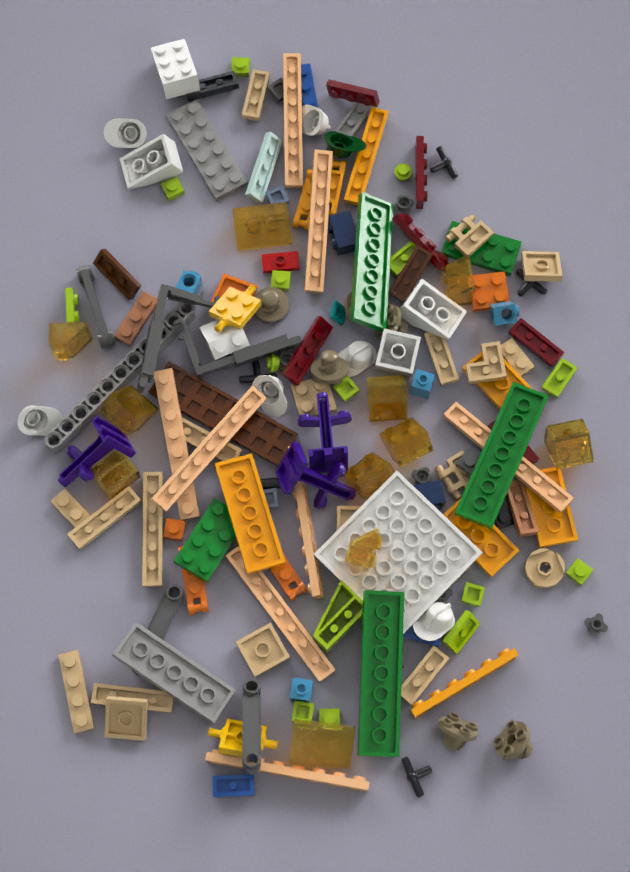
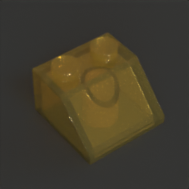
M466 255L446 265L445 272H442L443 284L446 283L447 287L444 290V294L459 306L471 305L475 292L470 255Z
M88 322L49 323V346L55 359L68 360L69 358H74L93 340Z
M130 385L109 394L100 412L123 433L130 435L138 431L159 408Z

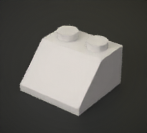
M218 320L199 327L213 361L232 355L234 351L250 346L243 328L240 330L232 326H225L221 333H218L214 330V327L219 323Z
M384 329L375 369L412 377L421 337Z

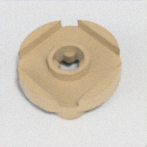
M547 548L537 549L530 554L525 562V575L534 587L551 588L562 579L565 564L558 553H554ZM541 564L550 567L547 573L540 571Z

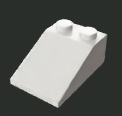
M165 134L120 158L126 185L129 190L166 181L183 172L176 144Z
M423 279L414 287L400 308L401 318L410 325L447 340L450 339L467 313L465 309Z

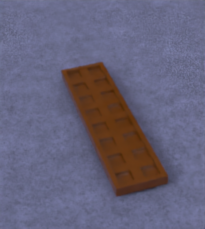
M170 361L164 367V369H173L181 412L212 430L239 401ZM154 382V384L148 392L150 395L158 399L156 385ZM256 410L232 437L231 441L278 467L288 451V446L298 438V433Z

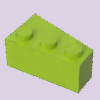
M340 580L313 634V640L326 654L362 619L363 600L342 580Z

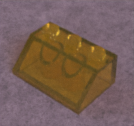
M287 202L232 208L238 251L292 245Z

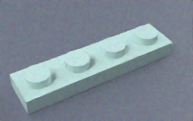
M271 131L265 133L245 193L246 196L258 204L263 203L265 192L267 191L283 142Z

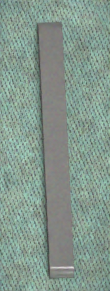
M180 302L162 320L164 322L162 334L166 336L161 339L158 355L184 330L181 324L171 326L172 322L182 319L188 326L195 319L196 311L194 304ZM185 309L191 310L189 313L183 312ZM147 335L45 436V444L50 452L55 454L62 452L92 422L95 416H98L140 374ZM134 360L140 361L137 365H131ZM119 374H126L124 378H118ZM106 387H113L111 391H104ZM93 400H100L96 405L91 404ZM80 413H86L84 418H78ZM68 426L73 427L72 430L69 432L64 431V429ZM53 440H59L57 445H51Z

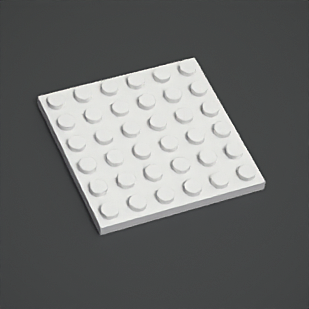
M396 470L314 555L362 600L363 590L404 592V634L483 552Z

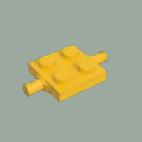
M250 285L245 292L229 287L209 310L210 317L219 321L214 327L216 332L221 333L225 326H232L240 330L262 305L260 299L251 296L256 291L255 286Z
M227 718L222 730L209 728L208 737L220 738L218 753L242 758V721ZM261 725V751L264 747L276 750L278 741L266 739L267 726Z

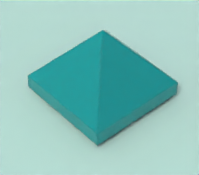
M334 300L329 317L339 325H343L345 307Z

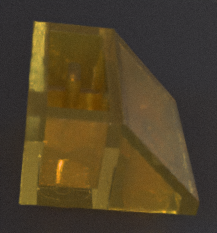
M404 375L366 378L369 421L407 419V387Z
M413 417L405 419L400 424L388 427L379 433L391 458L399 467L434 451L428 432Z
M583 418L546 426L544 443L557 470L594 461L590 433Z
M116 449L91 467L95 476L93 478L94 482L109 500L141 478L138 469L129 458Z
M371 452L365 455L357 464L351 466L343 477L356 489L359 496L367 501L395 473V470L391 463Z
M375 528L350 542L344 561L347 567L367 573L370 572V568H375L377 561L375 552L376 549L380 550L383 541L379 529Z

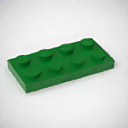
M452 221L447 235L453 227L456 228L460 223ZM465 229L461 233L465 235L469 229ZM494 233L487 242L470 257L466 258L454 247V244L458 241L457 239H453L451 242L445 239L441 253L445 254L448 258L494 272L505 271V275L511 276L522 242Z
M216 498L212 500L173 562L205 583H208L236 538L226 504Z

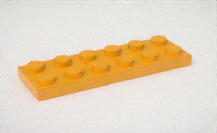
M252 453L215 463L214 466L247 575L284 565V555Z

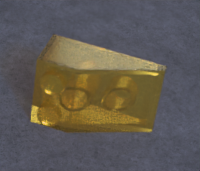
M294 719L288 764L304 767L351 768L355 726Z

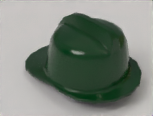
M330 131L324 135V140L327 143L326 150L333 151L332 156L337 158H347L352 152H360L366 148L363 140L336 131Z

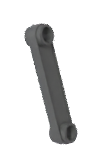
M90 265L79 267L76 269L80 283L84 282L100 331L97 337L101 348L110 347L116 343L112 331L107 330L91 282L94 279Z
M173 584L166 589L147 630L162 640L183 600L184 591L181 586ZM173 590L180 591V595L178 597H170V593Z
M248 679L242 689V767L245 773L249 775L256 774L261 767V687L255 679ZM248 762H254L256 764L250 765L248 764Z

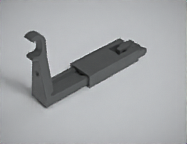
M161 284L154 317L148 328L137 385L139 393L144 392L147 382L151 383L154 377L164 327L162 319L166 298L168 297V300L212 308L219 300L218 295L214 298V302L203 299V291L200 295Z
M177 319L173 322L175 326L181 324L184 327L185 334L179 335L178 340H184L196 377L198 378L234 365L237 368L252 363L254 360L269 357L271 354H278L298 347L302 340L300 336L288 339L285 334L234 351L231 356L201 365L187 323L182 319Z

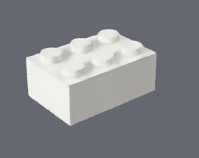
M185 39L151 47L153 62L166 99L200 91L198 75Z

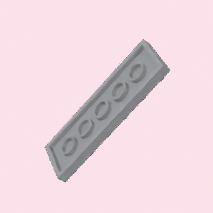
M197 99L166 114L168 122L216 201L248 186L246 178Z
M137 622L134 623L112 654L121 663L211 724L215 723L236 691L226 682Z

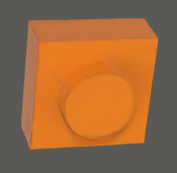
M166 518L163 538L183 541L186 521Z

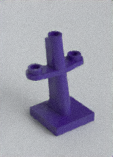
M320 392L316 395L318 417L302 414L298 419L300 427L320 428L321 448L308 449L309 468L319 473H327L336 462H341L346 467V471H348V447H333L331 426L350 423L352 421L351 414L343 410L339 411L337 415L330 416L328 394Z
M96 415L92 423L99 434L98 438L83 453L73 445L68 447L67 454L75 460L59 474L58 482L62 486L67 487L78 477L85 482L92 480L95 476L91 466L113 449L132 458L136 451L125 432Z
M294 441L275 471L284 494L290 495L298 481L318 488L319 490L313 503L314 507L318 509L326 506L328 493L348 501L349 499L353 500L356 496V489L337 481L339 477L345 475L346 467L343 463L336 462L327 476L307 467L308 462L301 445Z

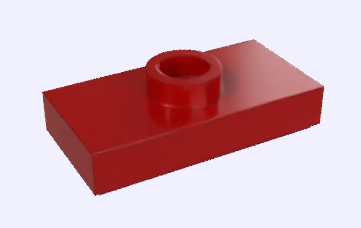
M298 251L261 254L263 274L272 273V270H300Z

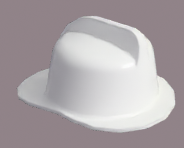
M312 105L302 106V133L309 136L322 135L326 129H331V126L328 125V116L320 108Z
M112 119L106 124L103 132L107 143L118 148L139 147L145 142L147 137L146 127L141 121L136 119Z
M365 341L353 342L338 354L340 358L348 363L349 373L347 376L354 377L375 363L377 358L375 348Z
M261 375L255 378L252 386L267 398L261 405V408L271 417L282 416L287 409V401L283 393L284 386L280 379L271 375Z
M31 405L19 413L17 426L26 435L46 436L62 420V416L55 408Z
M433 603L413 624L415 634L422 640L435 641L451 630L455 625L451 604Z

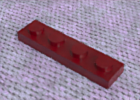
M416 136L415 144L416 209H423L424 202H427L428 197L427 191H424V186H427V175H424V170H427V159H424V154H427V143H424V136Z
M396 214L392 218L416 246L419 245L433 254L430 261L439 271H447L452 266L448 262L447 256L436 249V244L424 236V231L412 223L413 219L408 214Z
M322 316L315 318L282 373L294 386L300 384L333 329V326Z

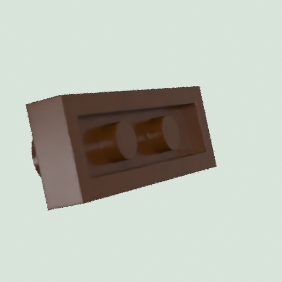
M417 245L388 293L405 302L433 257V254Z
M106 248L101 249L93 264L128 300L134 299L142 285Z

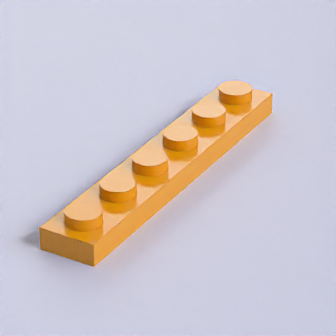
M371 107L362 137L366 148L357 153L345 193L344 203L358 206L359 194L366 192L389 111Z
M508 648L497 654L499 656L497 659L492 661L490 658L480 664L482 668L477 671L474 668L464 674L465 678L462 680L454 679L446 685L447 689L443 691L438 689L429 695L430 699L425 702L421 699L414 703L410 714L413 719L418 718L513 661L519 654L515 648L510 651Z

